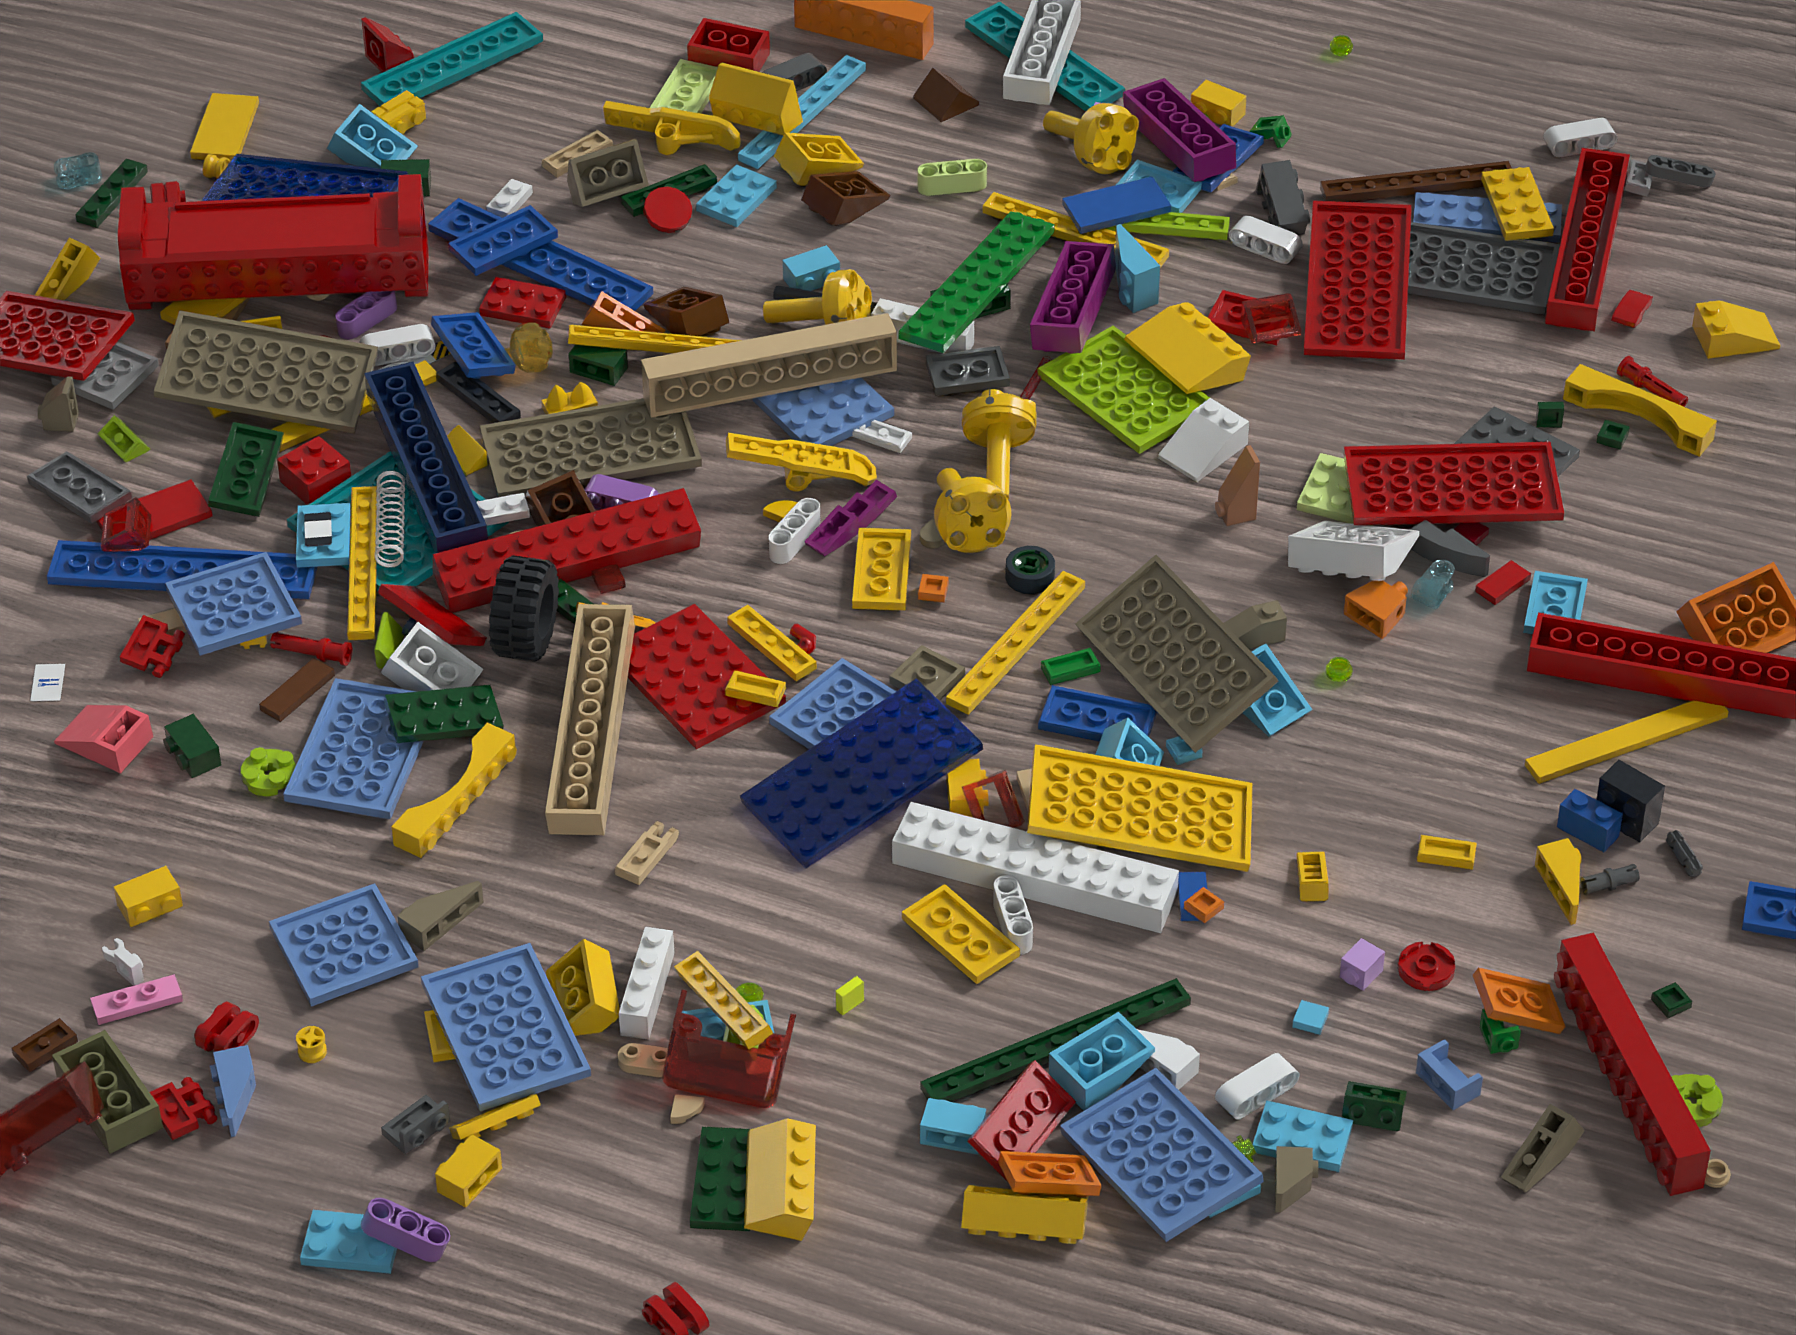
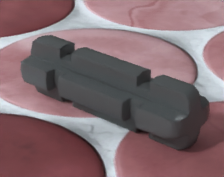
M1680 831L1669 832L1666 842L1673 849L1672 851L1681 865L1685 867L1684 869L1690 877L1699 876L1702 873L1703 866L1688 843L1683 840L1684 837Z

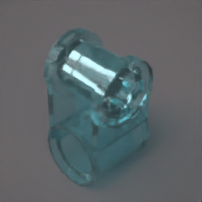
M89 152L73 157L61 158L54 163V172L57 174L56 182L61 189L66 190L84 185H94L100 182L103 177L99 158L95 153Z
M1447 560L1433 562L1423 576L1415 582L1411 591V599L1433 609L1439 608L1446 596L1453 590L1451 577L1454 574V565Z

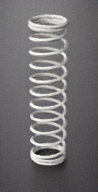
M395 471L383 472L377 478L375 560L384 567L398 566L404 559L405 478L402 474ZM387 475H396L401 478L402 483L397 480H387L380 484V480ZM387 482H397L401 485L399 488L382 487ZM398 497L401 500L398 502H387L383 498ZM398 504L400 505V508L386 509L383 507V505ZM397 511L400 513V515L386 516L383 514V512ZM386 518H389V519H395V518H397V519L400 520V522H398V523H385V522H383L382 520H384V519H386ZM386 525L398 526L400 529L396 531L384 530L382 527ZM397 533L400 536L397 538H387L384 537L382 534ZM385 540H397L400 543L397 545H386L382 542ZM391 548L398 552L388 553L383 551V549ZM381 551L388 555L400 553L401 556L396 560H387L382 558L379 552ZM379 558H380L381 560H384V561H387V562H395V563H391V564L383 563L382 561L379 560Z

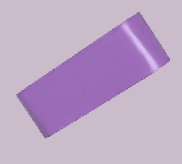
M395 291L366 292L340 309L335 315L338 335L343 339H354L392 315L397 310Z
M601 474L593 475L584 489L594 509L597 510L659 494L657 490L650 486Z
M384 1198L371 1200L361 1220V1228L367 1235L427 1262L438 1261L450 1240V1232L443 1224Z

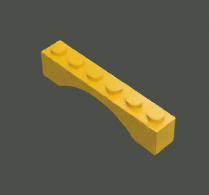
M1579 364L1565 381L1563 400L1584 409H1614L1640 416L1662 429L1672 439L1677 448L1700 457L1714 440L1717 420L1582 364Z
M486 723L472 738L471 761L459 782L437 799L407 809L391 826L393 845L419 858H422L428 850L433 849L437 840L451 829L455 820L467 811L469 805L476 797L482 795L485 787L499 776L500 771L505 765L513 761L517 753L514 734Z

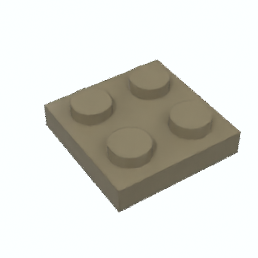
M921 645L890 675V684L934 706L965 676V667Z

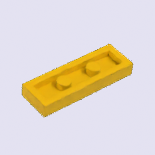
M532 1094L449 1127L453 1139H463L465 1142L471 1134L480 1137L479 1132L490 1127V1130L494 1131L506 1126V1120L515 1116L518 1120L534 1114L533 1109L541 1106L537 1094Z

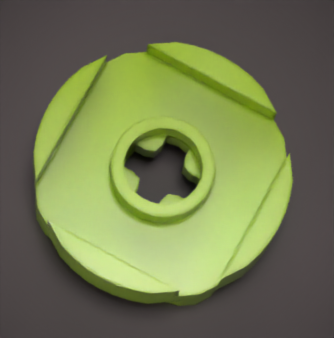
M261 747L253 749L250 752V756L245 759L241 766L243 784L247 785L248 790L255 795H277L278 790L287 787L296 767L292 753ZM268 770L274 771L270 772L269 775L264 774V772Z
M1696 1074L1671 1076L1698 1127L1707 1126L1712 1123L1713 1118L1719 1116L1722 1109L1723 1096L1719 1087L1715 1085L1716 1081L1712 1076ZM1686 1098H1695L1697 1099V1103L1693 1104L1689 1099Z

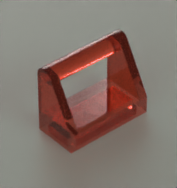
M1290 293L1242 301L1241 322L1252 344L1301 335L1298 316ZM1287 319L1290 325L1287 328L1259 333L1256 332L1255 328L1256 324Z
M137 497L104 514L101 539L102 551H140L149 546L152 515ZM126 523L125 530L113 536L114 524Z
M1006 769L961 787L973 818L985 821L974 789L994 782L1008 822L1001 825L1015 828L1025 822Z

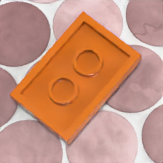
M1479 967L1473 973V978L1488 1018L1560 1034L1566 1027L1550 984Z
M1000 1151L998 1163L1013 1192L1022 1195L1031 1193H1045L1049 1196L1067 1194L1082 1198L1099 1196L1102 1185L1084 1155Z

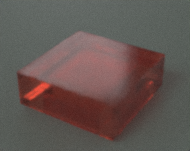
M617 564L592 570V578L600 594L626 588L625 579Z

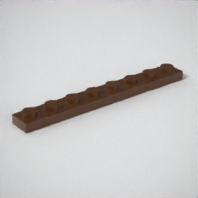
M1509 161L1326 180L1320 182V190L1324 201L1335 202L1407 196L1416 194V192L1454 191L1484 187L1481 180L1482 172L1512 169Z

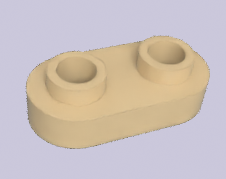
M630 1043L624 1045L618 1051V1065L627 1073L667 1077L676 1068L675 1054L668 1048Z

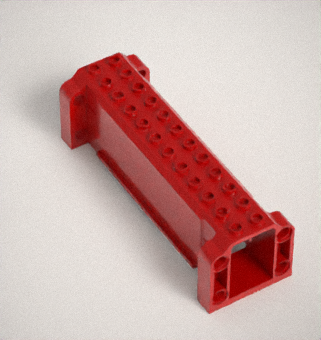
M421 174L399 175L398 192L373 193V197H370L369 193L175 202L174 206V202L146 203L144 187L121 188L118 248L125 300L129 310H148L153 308V302L385 291H405V297L428 296L429 248Z

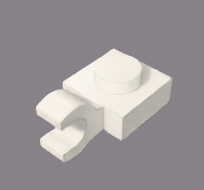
M114 939L116 950H109L105 946L102 947L104 958L115 964L117 972L133 986L144 981L141 959L135 953L131 954L127 951L122 940Z

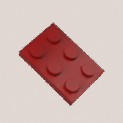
M495 277L479 307V313L484 317L550 329L566 299V291L554 287Z
M1222 290L1207 318L1225 333L1277 346L1293 316V307Z

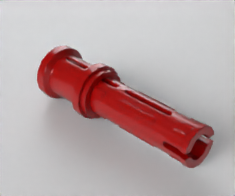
M1627 356L1619 364L1617 375L1620 377L1625 376L1633 382L1635 387H1644L1656 396L1683 407L1688 403L1687 396L1652 375L1650 368L1647 366L1642 367L1634 362L1633 357Z
M274 632L270 639L271 642H275L270 644L273 649L317 656V659L322 662L331 660L340 662L342 666H347L352 658L353 646L350 642L342 644L331 642L329 638L314 640Z

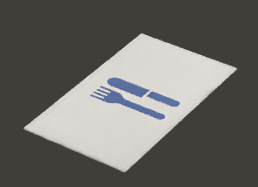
M36 664L30 701H60L65 664Z

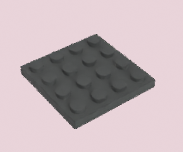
M1495 406L1454 443L1551 442L1557 477L1575 462L1580 454V449Z

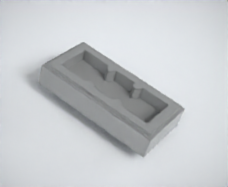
M1631 160L1624 191L1648 197L1653 176L1646 173L1644 169L1646 163Z

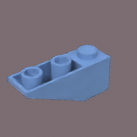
M248 1045L213 1052L215 1064L210 1065L213 1082L219 1081L220 1085L214 1087L217 1103H224V1108L219 1109L222 1126H229L231 1137L236 1136L256 1087Z

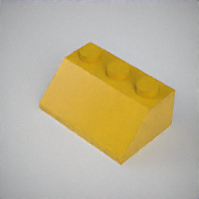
M582 939L546 970V977L575 1036L600 1033L619 1018L620 1008L608 950L586 939Z

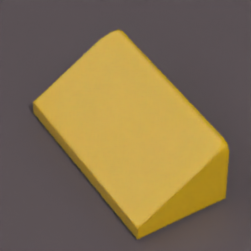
M457 425L447 435L461 469L466 476L488 465L486 450L460 425Z

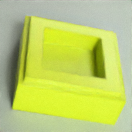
M858 976L836 990V1010L841 1015L846 1014L864 1001V981Z

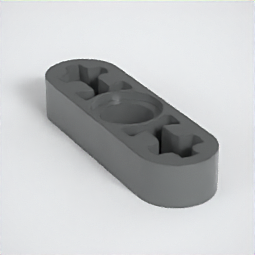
M1658 155L1649 156L1644 168L1646 173L1653 177L1704 188L1712 185L1716 175L1715 171L1710 167Z

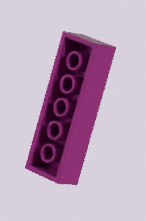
M1165 78L1123 92L1124 108L1138 118V130L1194 183L1237 168L1236 143Z
M1065 242L1030 323L1032 350H1042L1044 352L1058 351L1070 354L1082 353L1116 271L1114 244Z

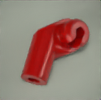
M798 623L794 624L790 629V635L800 640L797 645L808 655L813 653L816 649V635Z

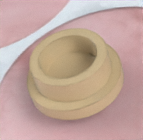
M1719 1159L1709 1160L1705 1184L1714 1188L1727 1185L1731 1176L1727 1164Z

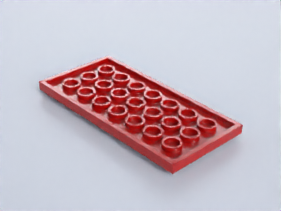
M1313 201L1304 355L1405 360L1412 205Z
M1551 442L1344 446L1343 455L1354 525L1420 524L1424 520L1431 524L1564 520V508Z

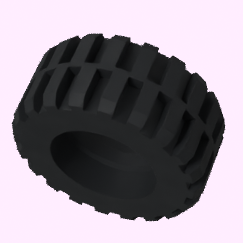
M513 555L505 559L504 563L501 564L500 572L497 574L496 584L493 588L489 615V642L492 651L499 657L535 662L545 655L554 631L553 627L556 621L557 599L559 595L557 568L549 560Z

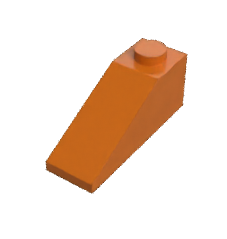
M602 291L589 308L581 324L591 327L656 333L665 332L664 328Z

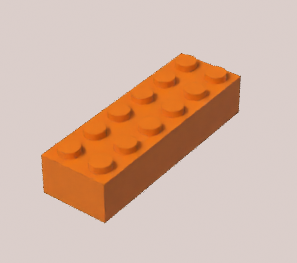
M794 0L795 28L920 60L925 58L934 45V7L909 0Z

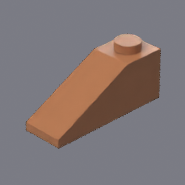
M1251 445L1244 448L1219 489L1215 509L1218 517L1223 518L1226 526L1256 520L1260 461Z

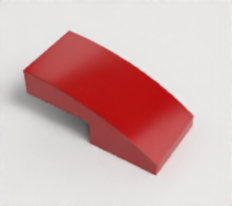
M1629 290L1618 304L1611 321L1635 328L1642 322L1643 314L1651 306L1653 296Z

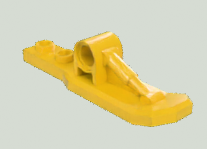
M606 101L603 106L605 124L654 132L657 150L663 155L674 154L683 144L702 142L719 145L729 151L738 149L741 144L740 133L732 123L717 116L665 107L646 108Z
M729 432L726 437L727 458L784 467L785 483L791 491L799 492L806 489L812 480L832 477L853 480L864 486L871 485L877 479L876 467L865 455L851 449L791 439L776 441Z

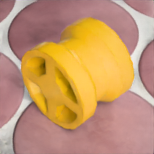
M213 154L207 155L202 170L204 177H216L217 180L224 182L230 173V159L225 157L219 159Z
M307 1026L298 1031L296 1044L298 1046L299 1058L307 1063H316L325 1058L327 1046L323 1030L316 1026Z

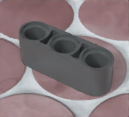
M805 53L766 69L762 73L793 80L796 91L815 84L827 73V68L812 53Z

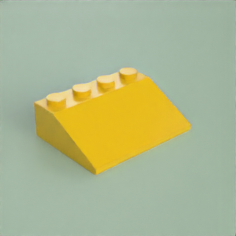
M1189 302L1167 307L1127 334L1124 339L1186 394L1243 381L1251 357L1241 345L1234 342L1224 331L1220 330L1209 318L1205 317Z

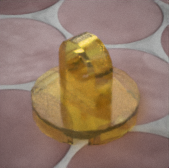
M524 323L516 327L511 334L510 347L504 348L508 355L513 358L518 368L526 373H537L546 369L549 365L547 364L549 358H552L553 354L552 341L548 332L545 329H541L537 323Z

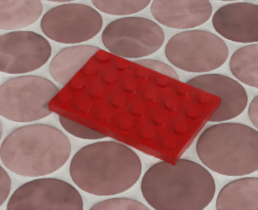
M6 291L0 297V366L65 378L73 377V379L85 381L135 321L133 312Z
M696 604L634 633L628 679L695 749L732 732L786 703L785 694H783L778 707L726 696L725 689L734 670L768 677Z

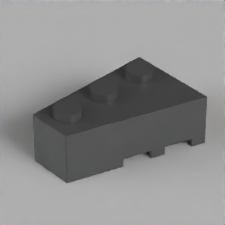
M1290 160L1262 164L1255 191L1257 195H1263L1265 201L1262 202V207L1269 210V223L1297 235L1305 234L1307 224H1310V214L1308 209H1304V194L1297 185V170L1292 168Z

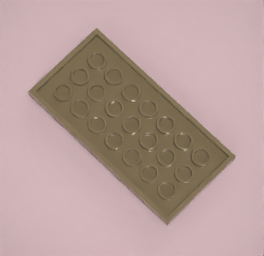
M179 311L154 388V397L355 434L366 396L364 373L373 371L378 355V346Z
M644 398L480 425V434L484 449L487 452V460L498 497L524 493L526 496L527 490L573 470L584 487L587 486L591 477L596 474L625 480L702 466V458L687 412L683 411L651 418Z
M1157 555L1152 557L1075 623L1078 629L1195 753L1279 682L1275 675Z

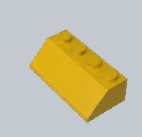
M725 63L718 65L709 95L713 116L779 135L790 133L803 122L793 80Z
M787 1118L749 1130L747 1141L745 1229L799 1241L803 1240L814 1219L816 1125Z
M968 1185L964 1191L961 1228L968 1229V1233L973 1235H986V1231H997L999 1237L1016 1238V1233L1029 1234L1028 1239L1046 1241L1047 1236L1059 1237L1058 1242L1076 1244L1077 1239L1082 1240L1084 1237L1088 1196L1084 1198L1067 1194L1049 1196L1045 1193L1022 1195L1008 1188Z

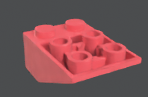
M87 705L55 739L54 743L116 772L122 773L153 738L149 716L129 706Z

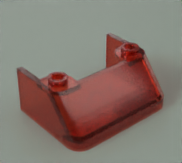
M681 990L663 1068V1082L673 1089L759 1108H769L775 1105L788 1057L796 1014H790L786 1035L773 1033L759 1044L758 1048L752 1047L748 1049L745 1045L701 1036V1021L693 1015L684 1013L687 991Z
M85 1061L0 1114V1177L10 1168L16 1172L29 1163L27 1157L32 1152L76 1124L85 1122L86 1125H89L102 1116L100 1111L104 1108L92 1071Z

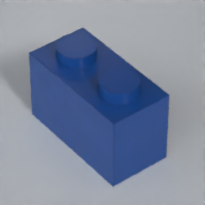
M1574 789L1560 804L1557 828L1604 853L1619 837L1623 814Z

